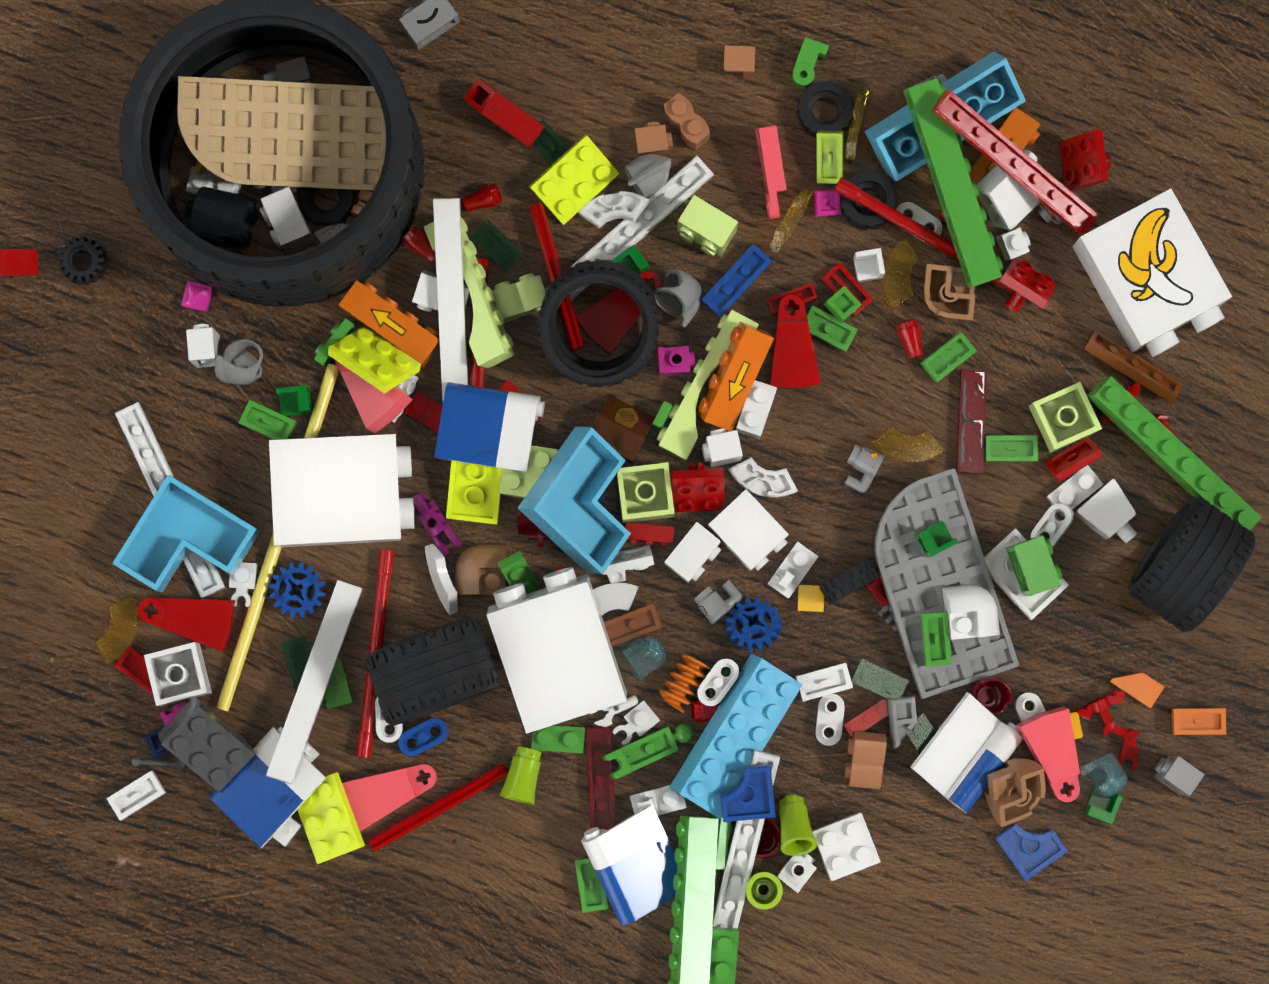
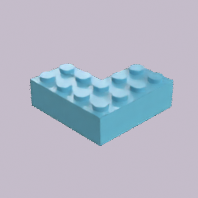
M575 427L518 506V509L586 573L603 574L631 533L598 502V499L626 460L592 427Z
M167 475L112 564L152 589L163 592L189 549L227 573L234 575L261 530L176 478Z

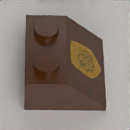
M610 395L592 428L627 462L633 464L652 428L655 418Z

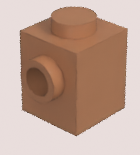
M659 122L646 123L644 127L635 128L638 157L650 153L660 156L668 155V147H673L672 134L671 132H666L665 125H660Z

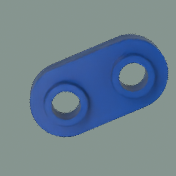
M429 719L404 732L399 738V749L407 756H417L444 742L448 736V726L441 719ZM434 726L440 728V734L436 737L431 734V729ZM409 739H416L417 746L415 748L408 746Z

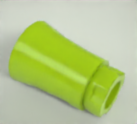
M521 746L517 747L505 784L499 794L500 797L534 805L535 789L541 765L539 762L541 757L540 751Z
M796 794L787 795L779 800L781 851L790 856L805 855L817 847L808 817L807 806L803 797Z
M760 872L753 875L746 885L747 899L758 909L766 910L775 907L783 895V887L780 880L769 872ZM761 885L768 887L764 895L758 892V888Z

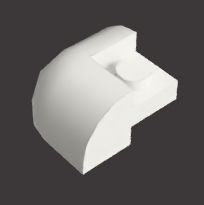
M975 585L942 587L944 610L948 612L950 640L1000 635L997 606L994 598L987 590Z

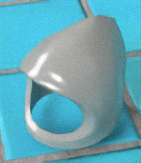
M654 153L644 154L635 158L625 166V172L629 179L628 185L633 186L638 194L644 197H649L656 193L667 182L671 158Z
M670 269L665 275L663 287L656 288L653 291L657 306L674 317H681L682 327H686L698 311L703 294L700 284L693 276L677 269Z
M248 339L238 340L229 344L223 353V357L218 355L215 359L216 377L226 384L246 385L256 381L262 375L261 362L263 350L257 343ZM247 346H253L258 350L259 360L246 350Z

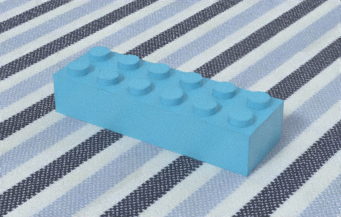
M996 52L990 53L943 83L945 90H951L989 123L1026 102L1007 59ZM908 105L864 131L885 174L895 181L900 180L927 163Z
M750 654L739 672L737 680L726 693L669 787L721 819L720 795L732 791L739 785L743 777L744 766L751 765L754 750L763 751L803 684L764 659Z

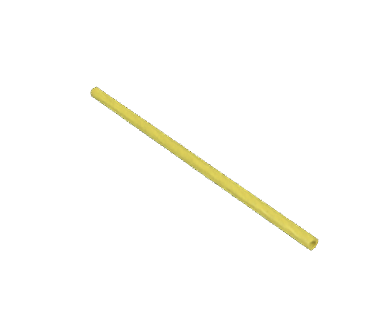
M327 365L304 438H318L339 373V368L336 365ZM272 534L216 708L229 711L282 547L276 548L274 546V534Z

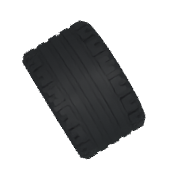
M587 260L575 264L572 268H567L551 283L541 305L538 318L539 341L542 344L541 348L547 360L552 362L553 368L562 376L566 375L568 380L574 381L577 384L582 385L584 383L588 387L598 388L603 387V385L610 387L623 383V380L626 378L627 380L631 379L650 360L658 341L659 311L650 286L646 284V281L636 271L633 272L630 270V267L619 262L613 263L611 260ZM591 283L610 284L624 290L635 301L642 316L643 326L637 342L627 353L610 361L595 362L575 355L563 343L556 326V312L566 296L578 287Z
M1191 498L1169 521L1143 557L1129 582V595L1148 609H1152L1158 616H1162L1165 621L1173 624L1181 632L1192 631L1214 610L1243 570L1256 544L1255 535L1246 527H1242L1236 520H1232L1226 513L1220 512V509L1216 506L1210 505V502L1204 498Z
M470 617L447 623L394 642L367 656L364 663L367 672L370 674L369 678L374 685V692L378 696V703L383 710L382 714L386 723L395 726L409 722L498 688L501 681L500 676L495 669L494 660L490 656L491 652L489 647H487V641L482 633L483 630L479 620Z

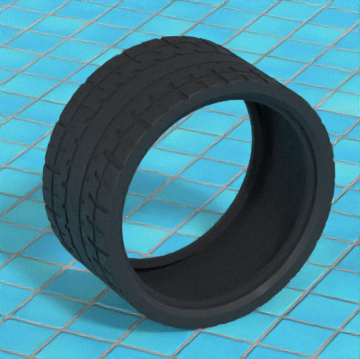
M312 0L220 1L218 5L214 6L212 4L197 11L194 15L188 16L175 25L176 28L172 31L169 30L156 43V46L149 51L141 63L140 70L137 69L123 103V117H120L119 156L123 164L121 167L125 184L129 189L128 193L148 228L181 264L199 280L232 298L236 296L238 300L252 304L259 303L264 306L274 307L286 305L287 307L302 306L307 303H318L328 300L330 296L334 295L336 297L349 291L356 280L362 283L371 277V273L377 272L403 242V236L405 233H408L414 221L415 212L418 210L422 195L420 189H423L424 152L419 128L401 78L385 51L378 46L371 35L364 29L361 30L359 25L350 18L339 14L336 10L319 3L317 5ZM275 55H294L323 61L346 72L362 86H373L380 100L385 120L386 150L384 164L375 190L367 204L346 228L316 247L280 257H252L228 252L211 245L187 229L176 207L170 182L171 148L178 127V76L216 78L232 67L253 59Z

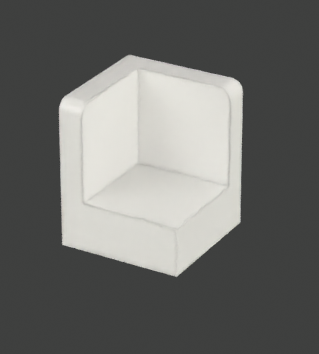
M881 248L855 252L853 261L858 282L883 278L885 269Z

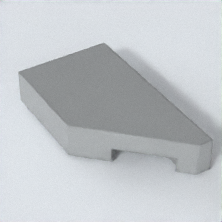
M914 696L887 699L891 747L893 748L899 747L906 734L917 724Z

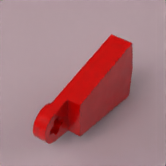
M647 271L640 274L644 280L650 281L653 279L655 281L653 284L655 289L662 286L661 279L656 273ZM617 288L577 315L576 320L590 339L611 356L639 320L641 313L632 297L624 290Z
M793 293L783 296L779 302L770 385L774 387L801 388L821 385L805 304L799 295ZM789 300H794V303L799 305V308L795 309L793 314H790L789 309H784L785 305H789Z
M150 597L144 599L139 604L138 615L142 621L221 652L226 651L234 623L235 600ZM153 603L154 608L158 609V614H153L151 618L149 617L150 613L146 611V607L151 606Z

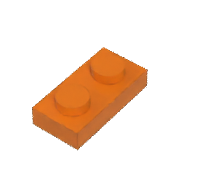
M1226 708L1172 709V735H1226Z

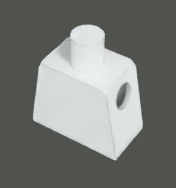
M1114 478L1107 482L1073 513L1104 539H1108L1117 533L1127 543L1137 534L1128 523L1136 515V512Z

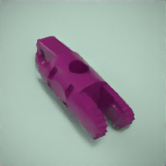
M424 493L415 495L413 503L418 509L415 514L442 555L445 556L449 553L447 545L441 538V535L444 533L455 547L460 546L462 542L434 500L430 502Z

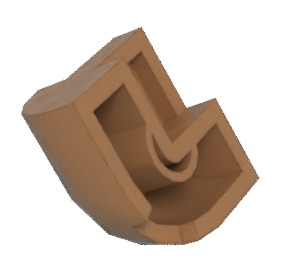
M926 264L924 299L929 309L941 317L973 321L975 286L967 287L962 269L953 266Z
M479 544L470 546L461 553L455 567V589L457 596L493 595L494 592L506 587V578L497 563L507 558V544Z
M1029 759L1007 760L1006 768L987 775L989 789L985 790L986 801L1000 827L1032 815L1031 810L1038 804L1040 798H1045L1044 768L1035 761Z

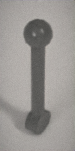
M139 757L131 759V764L134 767L140 765L176 766L178 769H183L186 766L179 759L177 761L144 760Z

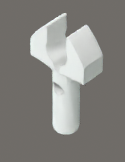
M633 695L628 697L626 702L601 709L608 711L603 720L596 721L594 724L603 727L613 724L612 718L615 714L638 705L637 697Z

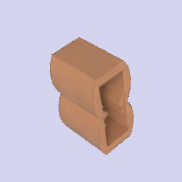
M678 93L664 104V116L667 122L674 129L680 131L683 142L689 148L697 150L709 140L710 130L706 121L694 113L693 107L686 97Z
M855 731L854 738L848 740L847 754H851V760L845 763L844 778H848L849 786L871 789L881 788L887 745L886 734Z

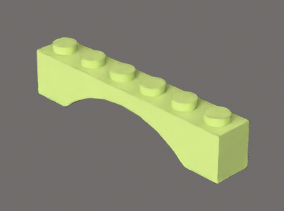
M461 218L463 277L468 286L473 306V326L469 344L477 365L490 368L514 356L512 350L514 345L511 337L504 330V318L495 307L493 302L495 301L494 293L486 284L484 279L486 277L485 270L476 259V247L469 240L466 233L468 227ZM434 222L424 226L432 250L435 251Z
M731 310L729 315L724 314L717 326V328L721 329L717 338L712 336L705 348L709 353L705 360L699 359L693 370L697 374L692 383L687 381L681 392V395L684 396L683 401L680 405H674L669 415V418L672 419L669 427L663 426L656 439L660 441L659 449L684 462L687 461L698 440L696 428L698 398L710 375L720 366L719 360L725 350L727 351L732 330L734 327H738L740 321L756 328L759 326L758 323Z

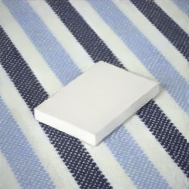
M1015 528L984 559L991 580L1031 621L1069 584L1062 578L1060 579L1061 585L1032 596L1022 595L1006 551V547L1026 541Z

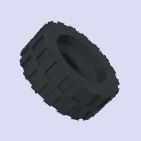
M821 80L818 83H812L808 89L803 91L798 102L797 118L800 120V126L806 130L805 132L808 135L811 134L814 138H817V131H843L844 133L853 117V98L849 95V91L843 88L840 83H834L831 80ZM821 98L832 99L837 104L838 114L830 122L819 121L813 114V106Z
M864 171L848 179L849 182L861 189H874L880 195L881 202L895 209L897 192L893 188V183L885 175L882 176L876 171ZM841 195V213L846 217V221L853 224L854 227L863 228L862 230L877 229L878 226H883L888 221L874 212L866 213L861 211L857 207L856 202Z
M299 187V193H297L299 207L306 218L315 225L326 227L341 222L344 223L346 218L351 216L350 211L352 206L355 205L356 198L354 190L336 189L339 193L338 204L333 209L322 210L314 202L315 192L319 188Z
M867 559L821 585L819 588L828 604L831 605L877 579L879 576L870 560Z

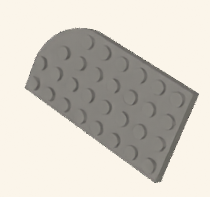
M955 468L909 484L891 500L882 514L875 536L874 555L920 699H924L1020 665ZM938 521H943L951 537L956 538L958 543L932 557H926L914 534ZM975 585L987 590L994 598L997 606L1000 635L950 640L952 664L924 666L920 614L945 612L942 587Z

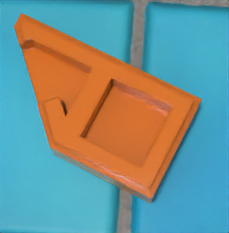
M1143 672L1112 678L1109 683L1125 691L1126 694L1151 709L1164 689L1163 685Z

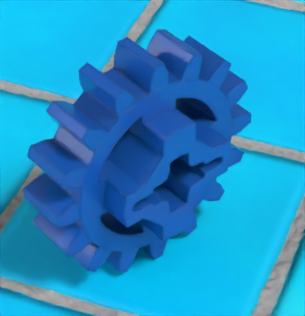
M300 562L298 568L295 567L294 563H289V570L281 567L282 575L274 574L272 576L277 581L276 584H269V587L275 590V593H272L269 597L277 599L273 606L275 608L282 606L281 614L283 615L291 611L290 616L294 619L297 613H300L302 618H306V611L315 614L316 612L313 607L315 605L322 607L323 605L319 601V597H326V594L320 591V588L325 587L326 583L318 582L322 576L321 573L313 575L314 567L310 566L305 570V564ZM301 573L308 577L298 580L292 574ZM285 581L286 590L281 596V586ZM292 583L300 587L303 586L301 589L303 598L296 594L292 595L295 591ZM314 587L315 592L311 600L309 598L310 589ZM298 601L303 607L293 608L287 604Z
M758 597L755 599V603H751L750 599L746 598L745 605L737 602V610H729L731 618H726V626H728L726 633L727 636H731V644L738 642V650L741 651L744 647H748V653L751 654L753 648H757L758 652L762 653L763 646H766L768 649L772 648L771 640L778 642L779 637L777 633H782V625H780L782 623L781 615H777L776 606L770 608L768 600L764 604H760ZM766 617L769 618L771 622V627L768 626V623L766 622ZM737 624L742 628L741 634L737 630Z

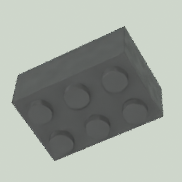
M195 696L158 733L162 746L218 792L255 755L251 743Z

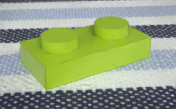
M817 131V183L837 184L838 180L841 177L843 178V131Z

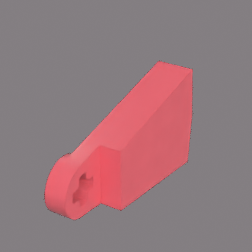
M777 126L758 127L755 130L766 189V208L770 220L780 218L777 193L786 191V183Z
M335 360V364L339 368L366 429L374 434L394 420L413 400L399 386L384 394Z
M1063 706L1041 712L1017 724L1016 726L1035 761L1044 768L1045 779L1053 795L1063 802L1074 801L1080 793L1078 780L1080 769L1069 708ZM1064 782L1072 785V788L1068 789L1069 794L1067 795L1064 792H1060Z
M421 764L342 783L360 832L428 789H431L436 784L437 773L432 766ZM420 770L431 775L427 779L428 784L426 785L423 781H417V777L420 776Z

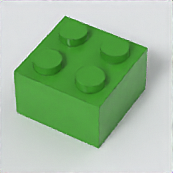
M1044 536L1034 537L1006 547L1023 596H1032L1061 585V570L1058 564H1053L1051 558L1053 548L1048 539L1045 540Z

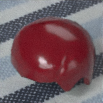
M993 676L978 680L970 693L993 715L1003 713L1008 703L1012 702L1011 688L1004 680Z
M765 818L755 856L762 859L775 856L781 849V828L771 818Z

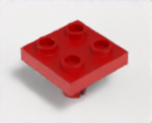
M1094 129L1059 142L1064 186L1071 192L1108 181L1107 170L1111 167L1112 162L1106 161L1110 160L1111 157L1105 154L1102 130Z
M1017 258L1012 260L1000 279V282L1014 290L1005 304L1015 312L1020 311L1027 299L1044 309L1057 287L1052 277L1045 273L1040 274L1032 268L1029 262Z
M692 462L686 471H671L674 512L686 513L725 509L724 468L705 469L704 464L698 462V470H696L695 462Z

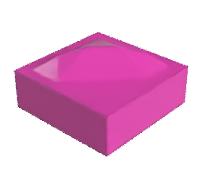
M834 188L814 190L815 216L841 215V194L835 192Z
M187 281L181 306L207 313L213 287Z

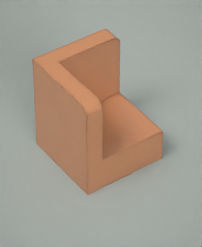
M725 45L724 71L743 72V78H753L755 47Z

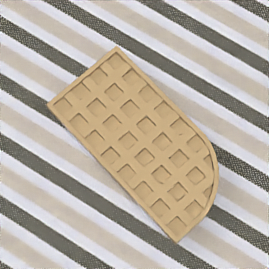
M178 76L177 119L181 135L196 160L214 175L240 185L375 190L384 164L386 128L381 103L373 86Z

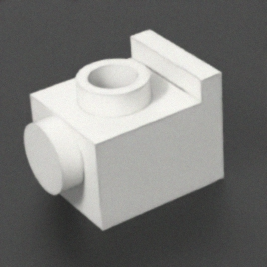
M1020 227L996 236L1004 260H1010L1030 252L1028 248L1031 245L1029 237L1025 231L1022 232Z
M808 854L791 856L776 876L799 893L817 869L813 865L816 860ZM801 865L804 871L801 875L794 873L795 866Z

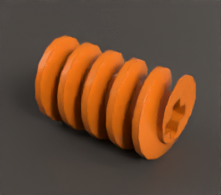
M682 654L681 658L685 664L676 663L675 666L679 673H670L674 682L665 681L664 684L669 690L660 689L659 694L664 702L684 714L685 711L681 704H690L686 695H696L691 687H699L701 683L697 678H705L707 675L704 673L703 668H710L694 657Z

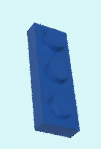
M752 244L704 296L701 302L721 318L772 263V260L757 246Z

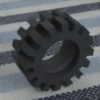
M80 236L78 239L73 237L71 242L67 240L64 243L66 245L64 248H60L61 256L58 255V261H60V264H58L59 268L69 280L81 285V283H84L85 285H90L89 282L95 283L98 281L97 278L99 276L103 277V270H107L106 262H108V259L105 255L106 252L91 238L88 239L85 236ZM82 251L89 252L92 256L90 267L85 270L76 269L73 263L75 255Z

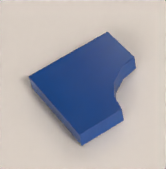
M771 764L744 766L743 777L739 785L732 791L720 795L723 822L776 817Z
M1014 823L994 837L1024 881L1030 879L1068 851L1053 829L1044 833H1030L1023 830L1017 823Z

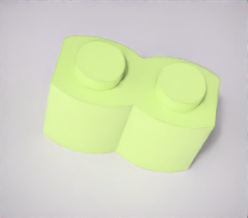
M533 273L521 276L519 278L520 281L510 284L509 281L494 286V303L496 309L502 314L504 322L540 311L544 296L546 295L540 275L534 276Z

